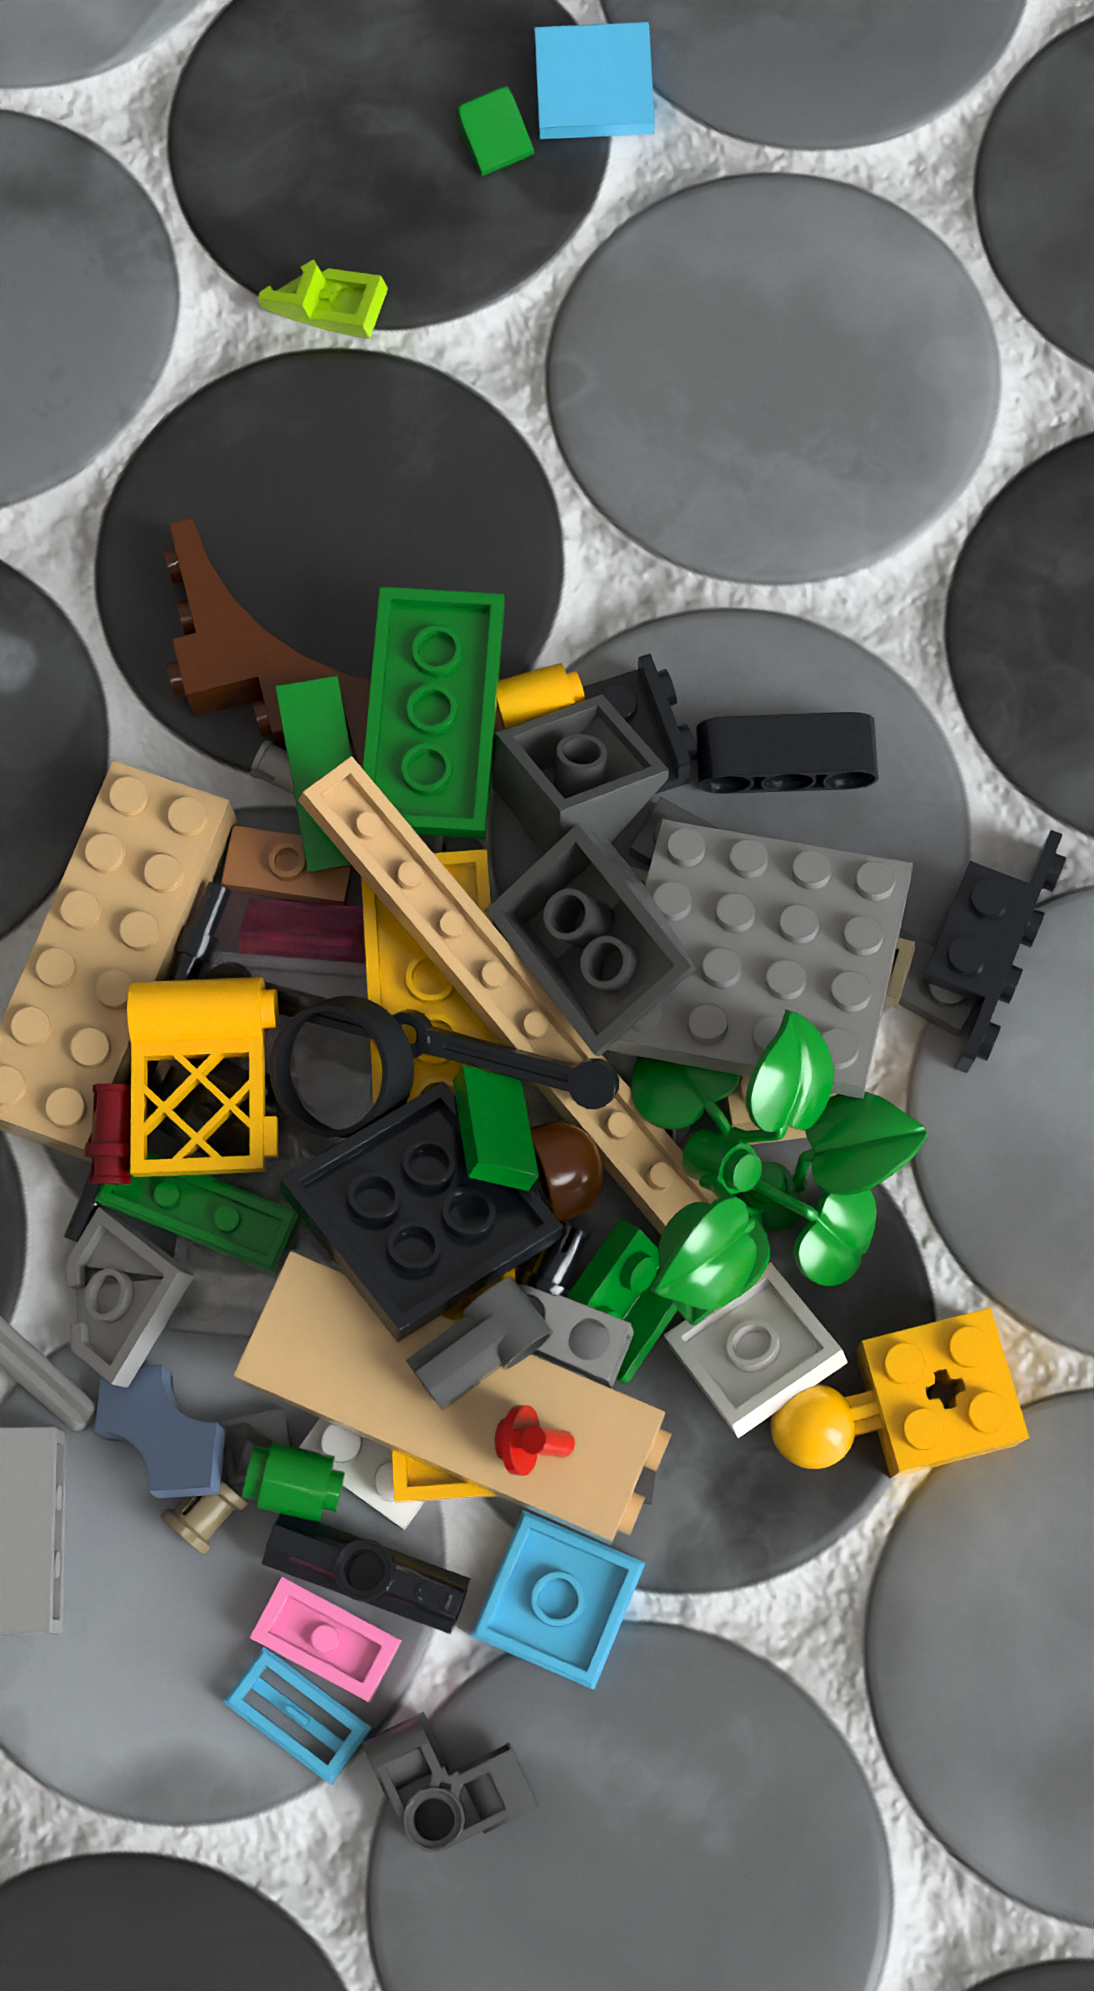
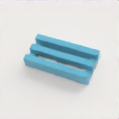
M265 1646L223 1702L330 1785L335 1782L344 1766L350 1761L359 1745L373 1728ZM269 1667L348 1727L352 1732L344 1741L261 1678L260 1675L265 1668ZM252 1688L336 1752L330 1763H327L247 1702L244 1697Z

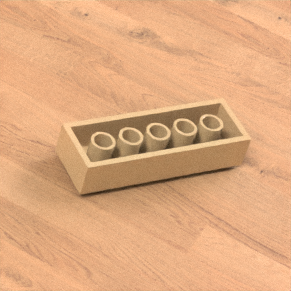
M114 760L112 761L0 1023V1130L91 1162V1158L84 1157L85 1143H92L94 1097L92 1085L105 1083L126 1084L131 1073V1040L127 1020L129 985L131 982L168 981L179 955L174 948L183 926H191L208 882L215 883L228 852L233 825L239 826L230 800Z

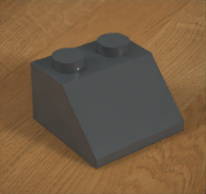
M603 694L495 733L492 788L545 853L577 823L612 843L668 780L669 769Z

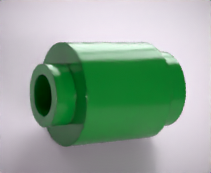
M275 1442L272 1443L271 1448L255 1445L246 1474L242 1498L257 1501V1509L320 1522L324 1509L336 1512L345 1472L333 1469L334 1455Z

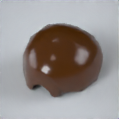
M562 1120L549 1121L530 1128L539 1174L538 1179L545 1196L551 1203L550 1211L559 1221L573 1218L586 1212L593 1206L603 1188V1161L596 1143L580 1127Z

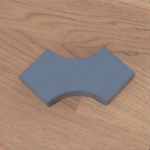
M162 1364L141 1366L128 1388L112 1385L101 1376L94 1431L103 1439L129 1443L136 1447L146 1465L148 1492L156 1498L219 1495L226 1430L218 1423L197 1421L183 1414L174 1397L173 1376L171 1372Z

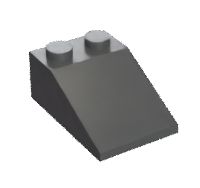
M578 823L484 910L586 1045L597 1056L603 1054L696 969L645 885L610 841Z

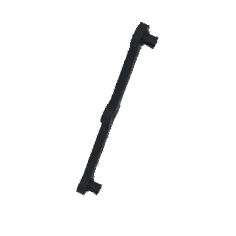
M225 962L213 967L207 973L205 979L252 977V975L245 966L237 962ZM264 982L266 990L276 989L279 1014L293 1017L316 1003L328 999ZM405 1009L392 1015L401 1027L404 1024L410 1025L417 1033L416 1042L410 1044L413 1059L426 1053L569 1092L571 1098L585 1109L597 1110L605 1107L616 1097L619 1090V1077L615 1068L609 1062L600 1058H590L576 1065L433 1027L425 1014L415 1009ZM318 1012L312 1014L306 1020L310 1023L372 1039L370 1034L358 1022L340 1013Z

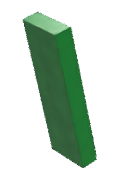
M338 676L276 686L308 873L352 866L351 863L298 801L306 789L352 756Z
M147 1152V1160L165 1159ZM130 1174L132 1184H101L94 1200L98 1205L273 1276L277 1275L301 1220L292 1209L205 1174L133 1177Z

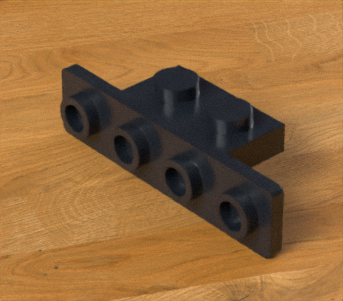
M1050 830L1039 852L1028 883L973 861H970L966 868L922 981L980 1003L955 1067L959 1071L968 1073L976 1057L987 1061L1001 1028V1025L990 1022L998 1000L1009 1004L1023 972L1022 968L1012 965L1020 944L1032 947L1045 912L1034 909L1042 888L1053 892L1067 858L1056 853L1063 835L1059 832Z

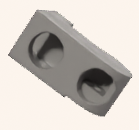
M518 1284L553 1331L552 1336L533 1354L585 1375L588 1379L612 1389L634 1334L631 1323L558 1294L553 1296L541 1290Z

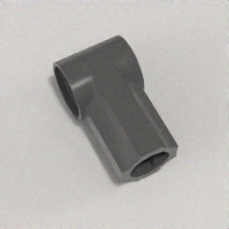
M512 1277L498 1282L477 1297L464 1310V1318L406 1360L442 1411L500 1367L503 1370H507L524 1360L552 1336L553 1331Z

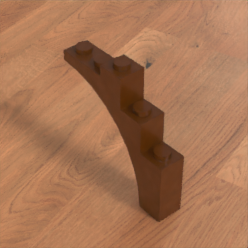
M193 517L169 523L174 546L163 548L172 583L184 582L188 599L177 602L185 636L172 639L177 661L167 663V670L175 698L187 697L194 717L253 703L261 737L273 734L276 746L287 750L276 686L338 676L351 754L363 769L371 679L345 674L307 658L264 630L231 596L211 565ZM498 706L496 707L492 760L494 759L495 733L504 730Z

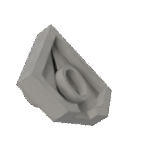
M98 1207L66 1261L67 1287L76 1289L78 1322L70 1324L71 1350L110 1384L128 1388L195 1277L194 1274L116 1212Z

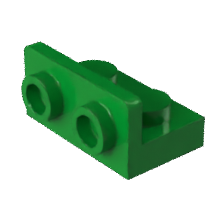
M620 1218L569 1292L567 1298L631 1323L634 1334L616 1377L617 1381L626 1384L631 1380L678 1309L671 1299L661 1297L650 1290L660 1272L659 1249L639 1228Z

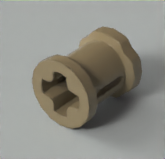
M221 1479L219 1495L185 1497L174 1510L166 1509L160 1517L191 1546L205 1555L211 1548L208 1541L234 1509L242 1511L248 1502Z

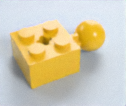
M991 1307L861 1341L855 1350V1355L866 1392L844 1397L832 1387L818 1383L791 1398L780 1410L771 1416L770 1425L772 1439L782 1456L794 1465L806 1469H821L837 1463L848 1453L855 1436L877 1431L890 1478L1014 1447L1029 1438ZM935 1378L941 1379L944 1385H950L954 1391L955 1396L949 1401V1409H944L940 1399L929 1400L926 1395V1390L935 1383Z

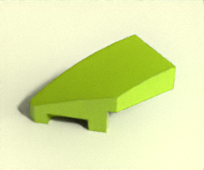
M313 259L301 267L303 271L302 276L277 291H273L271 286L260 291L258 301L265 310L320 329L370 339L388 288L381 275L331 268L321 272Z

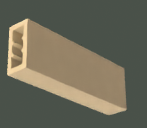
M292 1251L289 1252L233 1375L241 1384L607 1544L612 1545L617 1530L630 1536L646 1498L635 1493L634 1489L644 1467L657 1471L672 1433L660 1429L665 1411L532 1354L507 1370H503L500 1367L442 1411L406 1360L457 1322L440 1315L397 1342L343 1273ZM529 1405L536 1411L540 1427L569 1431L575 1439V1447L573 1452L565 1458L538 1455L537 1462L528 1475H511L506 1470L503 1460H500L496 1454V1429L499 1422L506 1418L513 1406Z

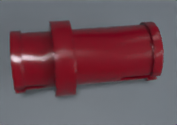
M93 1084L92 1143H85L84 1157L91 1158V1172L88 1183L104 1185L132 1184V1178L130 1177L131 1085Z

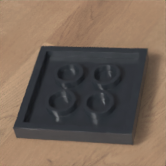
M444 1082L429 1089L280 1178L279 1192L397 1342L559 1240L563 1230V1225L532 1188L529 1191L468 1177L456 1098Z

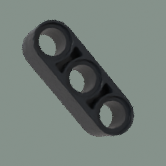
M833 712L723 716L704 720L696 726L698 781L700 789L705 792L735 794L848 790L870 786L879 779L875 720L873 716L866 713Z

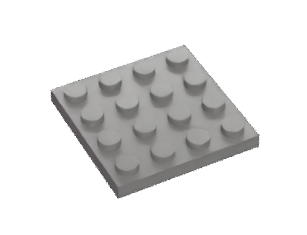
M662 819L645 887L696 969L607 1050L751 1077L760 1056L778 1032L785 1010H791L799 1013L813 1024L828 1046L834 1070L831 1093L864 1099L909 890L913 863Z

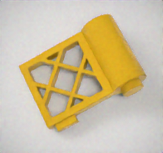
M262 977L131 982L127 997V1020L131 1040L130 1174L133 1177L266 1172V1158H278L277 1116L265 1117V1040L267 1029L278 1028L279 1005L276 989L266 990ZM249 1057V1080L231 1099L227 1098L206 1078L223 1058ZM187 1059L206 1060L196 1069ZM176 1060L191 1075L163 1102L148 1088V1061ZM201 1083L224 1106L196 1133L173 1110ZM248 1097L249 1117L238 1108ZM150 1099L158 1108L147 1119V1102ZM233 1113L250 1129V1156L221 1157L205 1141ZM167 1116L191 1138L172 1159L147 1160V1136ZM199 1147L210 1156L190 1158Z

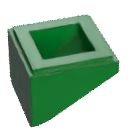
M507 86L457 107L458 132L481 176L534 155L533 146L515 99Z

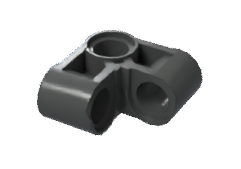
M424 1711L362 1742L376 1778L386 1798L391 1800L405 1834L413 1845L423 1851L438 1852L448 1849L480 1832L485 1834L539 1806L510 1742L455 1769V1773L449 1775L447 1771L449 1765ZM432 1798L442 1799L447 1802L452 1808L455 1818L454 1826L449 1835L439 1840H431L421 1835L415 1822L416 1812L420 1805Z

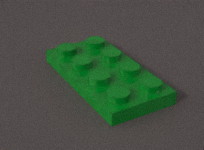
M397 587L379 588L363 770L417 835L486 839L505 608L504 594Z

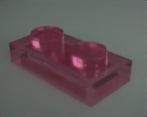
M249 898L239 929V953L261 955L264 958L274 960L287 957L315 959L336 965L349 962L365 963L363 907Z

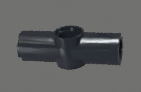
M284 1514L279 1515L272 1528L261 1563L266 1567L350 1597L357 1602L369 1604L449 1635L452 1634L459 1618L471 1581L469 1577L382 1546L376 1541L363 1539L320 1522ZM361 1554H377L384 1564L383 1579L379 1585L371 1590H357L349 1577L352 1562Z

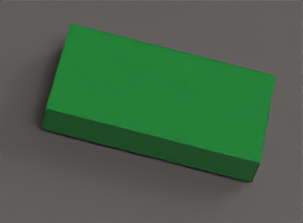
M462 1065L453 1079L468 1177L529 1191L539 1177L522 1081Z

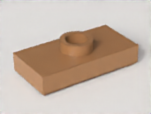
M233 825L221 884L234 892L346 908L353 866L308 873L302 835Z

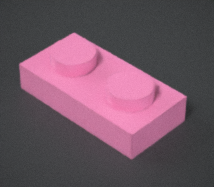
M281 1577L250 1636V1639L367 1702H371L402 1640L284 1577Z

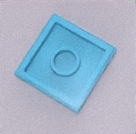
M649 22L535 27L540 139L654 134L655 118Z
M523 1510L470 1636L594 1690L645 1562Z

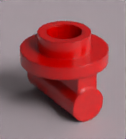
M529 1405L513 1406L506 1418L499 1422L495 1433L496 1454L500 1460H503L506 1470L511 1475H528L533 1470L538 1455L565 1458L573 1452L575 1447V1439L569 1431L540 1427L537 1413Z

